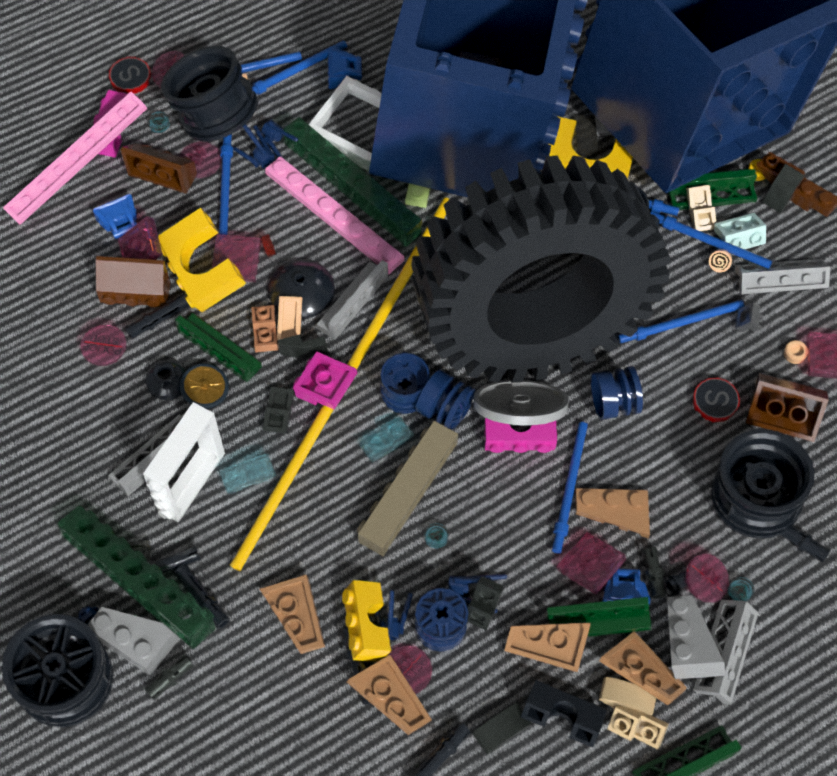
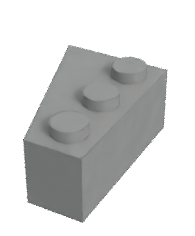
M693 595L667 597L671 662L675 679L727 676L723 658Z
M104 607L100 608L88 624L102 644L150 677L181 637L178 627Z

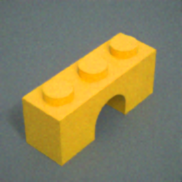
M353 580L342 594V601L346 609L345 623L349 630V648L352 651L353 660L378 662L391 652L388 628L375 626L368 618V616H374L384 605L381 584L379 582Z

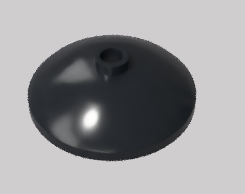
M307 259L292 260L281 265L272 274L268 283L270 302L278 312L279 296L303 298L302 319L317 316L327 309L333 300L335 292L334 280L330 272L323 265Z

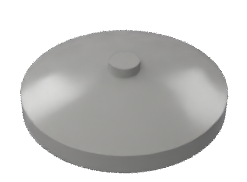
M511 380L493 382L480 387L474 394V408L477 413L487 419L504 424H546L562 418L568 412L569 398L567 394L555 386L537 381L523 380V382L511 383Z

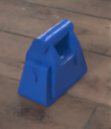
M329 47V89L338 88L346 76L360 81L362 79L361 57Z
M131 194L93 209L96 221L107 232L111 231L115 239L139 229L135 221L137 213Z
M610 569V578L612 579L608 580L605 585L602 602L648 597L650 605L651 599L646 585L640 580V569ZM619 578L633 579V580H632V581H626V580H619Z

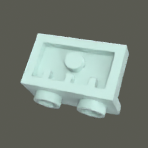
M755 213L714 224V231L723 241L742 249L766 243V224Z

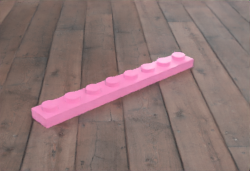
M132 92L127 94L3 207L5 211L21 225L147 109L146 105Z
M281 156L265 169L266 175L377 265L382 260L387 262L388 274L404 262V255Z

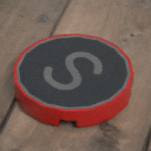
M127 57L117 61L109 71L112 87L121 93H139L148 87L151 78L148 64L142 59Z
M708 378L700 382L692 398L695 410L705 420L712 422L728 420L737 412L740 403L739 393L734 385L720 378Z

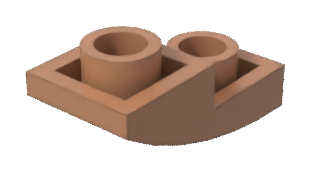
M274 305L251 307L255 353L278 350Z

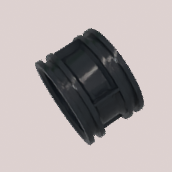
M224 46L203 47L183 56L170 67L161 83V90L169 105L174 110L179 111V121L187 135L197 141L218 140L236 132L252 118L258 105V97L249 80L242 77V67L234 52Z
M759 429L740 434L726 446L712 483L711 499L717 516L726 526L746 537L762 539L781 535L786 527L791 528L798 520L811 492L815 477L813 462L808 452L799 442L781 432Z
M51 614L28 622L9 641L2 661V676L7 691L33 719L51 727L74 726L90 719L107 701L113 685V666L107 651L87 624L78 618L68 615ZM53 644V652L48 651L47 647ZM76 646L81 647L80 650L72 652ZM31 662L38 663L34 666L29 667ZM57 664H60V668H55V671L53 672L52 668L57 667ZM81 671H88L87 677L80 679ZM38 686H42L40 694L35 693V689ZM70 692L68 697H60L61 693Z

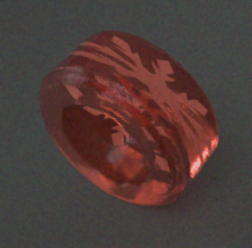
M269 234L261 236L267 256L276 255Z

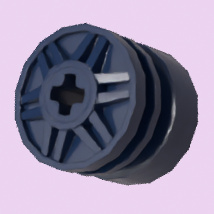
M410 353L395 354L387 359L382 366L380 374L381 397L387 408L402 414L416 411L418 398L430 379L429 369L424 360Z
M633 366L625 367L624 370L617 368L614 378L609 370L592 373V398L595 411L600 420L616 418L619 408L624 416H628L630 413L634 415L642 412V387L637 371Z
M439 369L431 376L423 388L416 404V411L429 419H432L438 413L436 422L441 425L444 424L445 427L453 431L468 413L474 398L475 389L470 386L465 388V383L461 381L453 387L455 378Z
M437 588L428 591L420 598L416 605L415 630L418 639L427 648L442 652L454 649L462 642L466 635L468 620L466 602L458 593L450 589ZM437 614L440 616L446 614V618L441 617L438 619Z

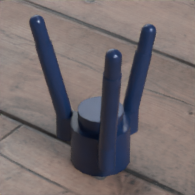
M273 120L267 121L262 127V133L265 135L264 140L278 158L282 157L273 141H280L283 135L306 147H310L309 143L288 132Z
M245 124L243 128L257 146L253 151L254 158L237 147H234V151L250 161L256 168L259 165L262 168H266L273 163L275 155L264 140L258 126L254 125V129L262 145Z
M506 574L479 576L450 575L448 589L458 593L466 603L470 604L472 599L464 596V594H469L470 583H478L481 576L490 580L507 579L508 576Z
M393 590L389 591L388 617H384L383 622H381L380 611L378 610L375 613L376 626L388 628L390 641L399 640V635L404 633V624L413 597L412 593H409L399 623L398 618L393 617Z

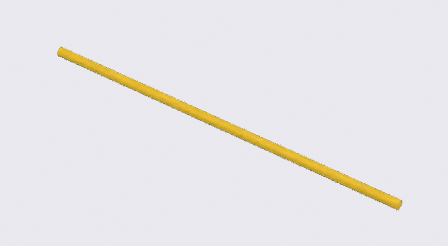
M443 198L433 216L445 218L444 204L449 198ZM426 227L422 236L430 237L428 227ZM416 246L347 365L356 368V370L413 273L411 266L412 256H419ZM324 405L320 409L232 560L230 566L235 570L241 571L333 409Z

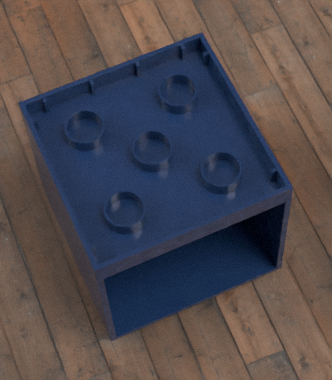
M403 0L386 64L369 174L468 197L465 187L474 181L485 192L495 188L490 173L500 168L503 169L508 181L518 179V162L530 159L537 174L542 173L545 157L550 155L551 145H554L561 119L559 117H564L570 96V89H567V82H564V80L571 81L577 60V53H574V48L571 47V44L578 45L584 23V18L580 17L581 14L574 13V9L584 11L587 0ZM464 51L503 58V68L460 58V53Z
M596 0L598 10L594 22L585 33L587 42L583 54L576 61L575 68L577 72L571 89L666 194L791 132L837 46V0Z

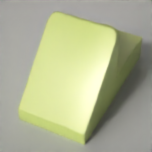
M409 184L405 204L426 208L430 188Z

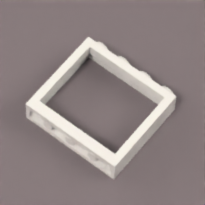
M346 76L306 127L307 141L369 172L372 153L322 128L348 93L378 108L380 107L382 93L375 88L362 84L356 79Z
M194 402L143 473L158 514L164 519H173L177 522L180 521L225 454L214 413ZM198 442L199 449L170 489L168 482L192 447Z

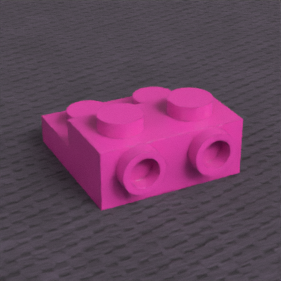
M316 352L313 358L307 361L302 375L298 376L294 382L293 389L295 395L313 405L320 403L335 410L357 375V370L354 367Z

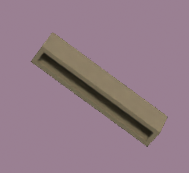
M433 421L430 427L426 426L420 436L421 441L418 445L414 444L408 453L409 459L405 464H400L395 473L396 478L393 482H388L383 490L384 496L380 502L376 501L370 510V517L367 521L363 520L357 529L359 543L381 556L385 555L458 444V434L436 421Z

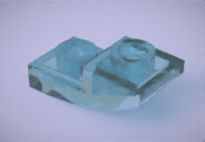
M398 417L382 425L380 431L362 439L359 446L373 463L413 437V433L403 419Z
M268 454L251 458L220 471L228 494H233L250 485H258L276 476Z

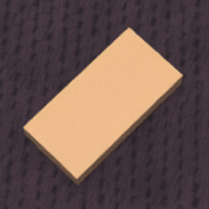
M279 296L277 342L280 339L299 334L301 337L302 297Z

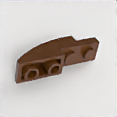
M770 151L756 166L770 184L774 183L785 164L805 176V171ZM805 177L790 200L807 212L812 208L826 217L837 207L836 195Z

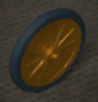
M202 363L191 366L183 373L180 380V392L186 402L190 405L194 402L205 409L221 404L229 391L226 375L221 369L211 364Z

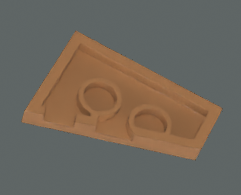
M576 488L577 515L601 523L607 522L618 526L621 530L627 532L630 530L649 539L648 490Z
M307 575L260 589L301 654L325 647Z
M591 623L511 626L504 651L578 672Z
M635 632L622 640L599 660L666 705L672 703L687 689L680 679H675L674 673Z
M391 655L347 681L350 686L408 735L432 720Z

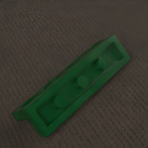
M755 169L704 174L668 192L671 206L679 207V210L689 209L688 200L683 203H677L675 196L683 195L687 198L686 188L710 185L712 206L756 202L757 195L754 188V182L757 177ZM748 188L750 196L743 197L737 191ZM718 191H725L730 196L722 199L716 194Z
M192 313L187 319L180 315L175 319L178 332L245 382H248L262 367L260 361Z
M648 597L547 608L549 624L591 623L587 637L651 630Z
M721 725L633 770L632 773L634 776H642L641 773L651 770L659 773V776H696L736 755L742 748L737 739L731 741ZM717 734L721 736L725 743L724 746L718 749L708 747L710 738ZM706 740L705 746L699 744ZM692 747L704 750L702 757L695 761L686 758L688 749ZM684 752L683 757L678 756V754ZM672 758L681 761L680 769L674 772L664 770L666 760ZM662 763L661 769L655 767V766H657V765H659V764Z

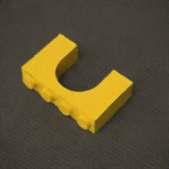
M559 117L561 119L554 145H551L549 156L558 155L566 169L572 156H579L572 147L576 121ZM616 139L612 152L605 158L599 159V161L607 163L611 173L619 169L628 179L633 157ZM585 159L586 162H587V164H588V166H589V168H590V167L595 163V161H596V160Z
M199 208L158 235L157 238L161 244L158 246L161 253L169 259L167 264L170 270L178 276L177 284L188 295L185 297L187 303L191 308L196 307L199 311L204 312L244 286L246 282L238 267L229 258L206 273L191 274L189 262L194 250L219 233L210 216L202 208Z

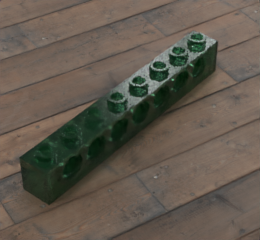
M298 117L284 128V132L298 138V141L295 142L284 136L285 144L405 247L421 234L422 219L303 119Z
M79 505L57 523L61 535L66 541L190 648L194 650L216 629L213 622L214 615L207 607L201 608L189 592L183 593L179 585L172 578L167 579L164 577L161 569L155 564L150 565L139 550L133 551L125 538L122 536L118 538L114 535L112 528L107 523L101 524L91 510L86 511Z

